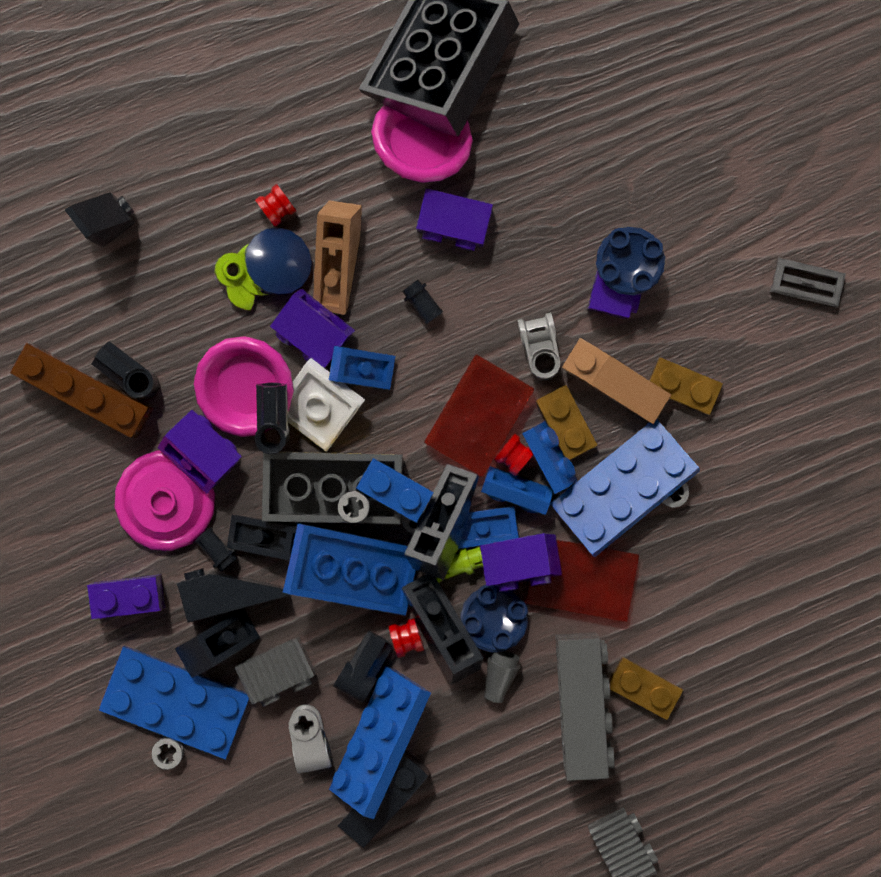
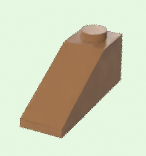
M329 200L317 214L313 298L332 313L346 315L360 241L362 205Z
M581 338L562 366L568 374L653 425L671 397V394Z

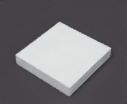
M310 358L293 381L294 392L288 411V423L327 452L364 403L365 399L343 382L329 380L330 372Z

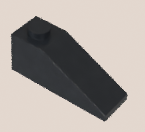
M110 192L71 205L65 209L84 237L101 247H105L135 224V221L130 216L135 212L123 196L117 199Z
M446 464L404 554L414 570L442 580L445 579L460 544L478 482V474Z
M232 514L227 547L229 549L290 561L297 524L262 521L260 518Z
M204 568L184 573L185 580L177 583L187 623L289 595L283 592L284 586L217 572L205 574Z
M426 574L403 586L402 591L435 660L449 684L453 685L479 671L483 657L437 579Z
M405 750L375 818L365 817L352 808L338 824V827L364 848L427 779L429 769L410 752Z

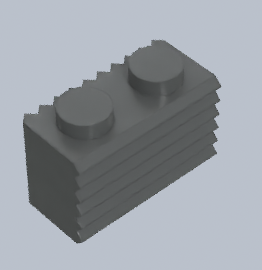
M299 636L250 658L235 667L251 704L253 705L260 701L262 707L280 699L279 692L289 687L292 688L293 692H296L311 685L310 678L316 674Z
M623 807L588 825L589 832L612 877H651L657 874L653 864L659 861L650 843L643 846L638 836L639 833L643 832V829L635 813L627 815Z

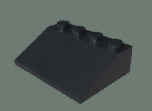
M408 0L359 87L360 92L430 129L459 137L520 24L509 1Z

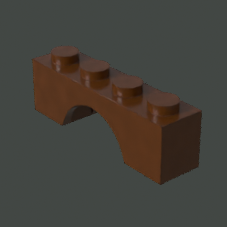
M25 344L10 372L14 376L130 438H138L153 410L147 404L85 374L63 359L35 344Z

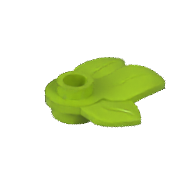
M249 244L245 245L238 253L224 254L215 264L216 278L221 284L226 286L228 299L236 307L244 310L252 309L255 295H268L259 290L247 272L244 253ZM230 263L238 267L236 276H230L227 272V266Z

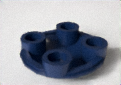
M624 227L614 229L603 239L597 251L596 266L600 278L608 288L619 294L637 295L647 292L658 283L664 272L665 255L663 245L653 234L642 228Z
M282 228L265 229L254 236L245 249L247 272L259 290L264 294L281 295L292 293L303 286L310 275L312 261L309 249L302 238L290 230Z
M483 585L464 602L460 619L478 649L491 653L502 652L517 645L525 635L528 624V608L512 591L499 592L498 587Z

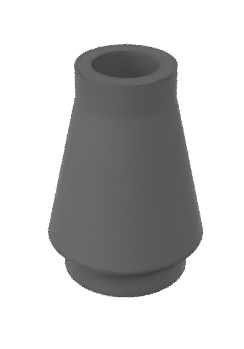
M509 651L493 652L492 656L488 657L484 698L492 702L503 703L507 691L521 668L518 664L520 659L518 655Z

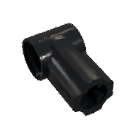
M108 341L101 347L91 365L134 398L147 400L154 397L159 390V380L155 373L146 369L111 341ZM146 375L149 380V386L144 392L138 393L134 388V381L138 376Z
M280 382L261 383L256 385L257 432L255 434V443L263 453L276 454L287 444L291 434L288 426L287 384ZM268 428L277 430L280 433L281 442L276 444L270 443L265 438V430Z
M369 630L356 649L357 651L351 661L348 660L333 687L362 704L377 680L376 675L394 645Z

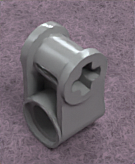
M551 312L546 313L543 318L524 321L523 319H518L520 337L531 374L541 381L552 379L560 368V357ZM545 329V330H542V331L530 333V332H532V331ZM546 355L553 359L554 369L551 372L541 373L536 369L535 360L539 356Z
M309 704L298 706L293 711L289 720V732L297 773L301 774L332 767L329 743L325 737L319 710ZM305 715L307 721L313 720L309 729H305L303 724H297L301 716Z

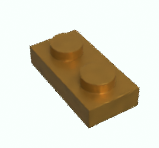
M661 357L658 358L649 380L671 394V400L707 415L711 414L723 385L719 381Z
M567 385L536 400L548 426L556 432L559 439V447L565 457L570 460L597 446Z
M623 656L609 680L612 691L668 720L683 692L682 688Z

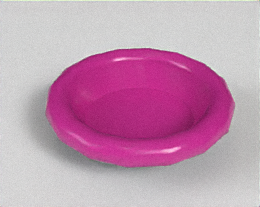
M383 105L375 115L371 131L375 151L385 166L402 178L421 183L442 181L458 173L469 159L473 142L468 121L464 125L459 137L430 129L386 105Z
M247 336L226 338L209 348L198 363L194 379L197 404L205 417L221 431L240 437L255 436L257 432L256 385L267 382L287 384L289 411L294 392L291 370L282 355L264 341ZM273 428L266 429L265 433Z
M160 450L139 456L123 471L116 486L114 508L121 527L133 541L151 550L173 551L191 545L206 531L214 515V489L206 494Z

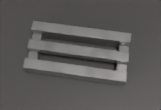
M777 259V267L774 272V280L770 292L838 307L846 273L787 259ZM784 267L836 279V285L784 274ZM781 281L824 290L832 292L833 297L830 298L780 286Z

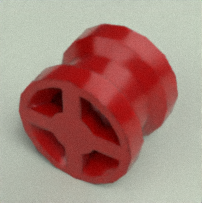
M277 184L271 187V192L268 195L259 196L255 199L274 227L281 223V218L285 215H292L297 212Z
M514 434L494 460L499 464L504 463L508 466L509 472L515 477L533 456L530 447L523 445L520 437Z
M415 618L409 619L406 624L401 626L397 624L389 625L391 639L398 658L405 657L409 651H424L423 641Z

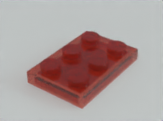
M476 354L424 443L483 477L535 388Z
M556 539L562 575L551 577L552 583L546 585L531 586V582H529L526 603L627 622L639 554L605 548L596 557H593L581 543Z

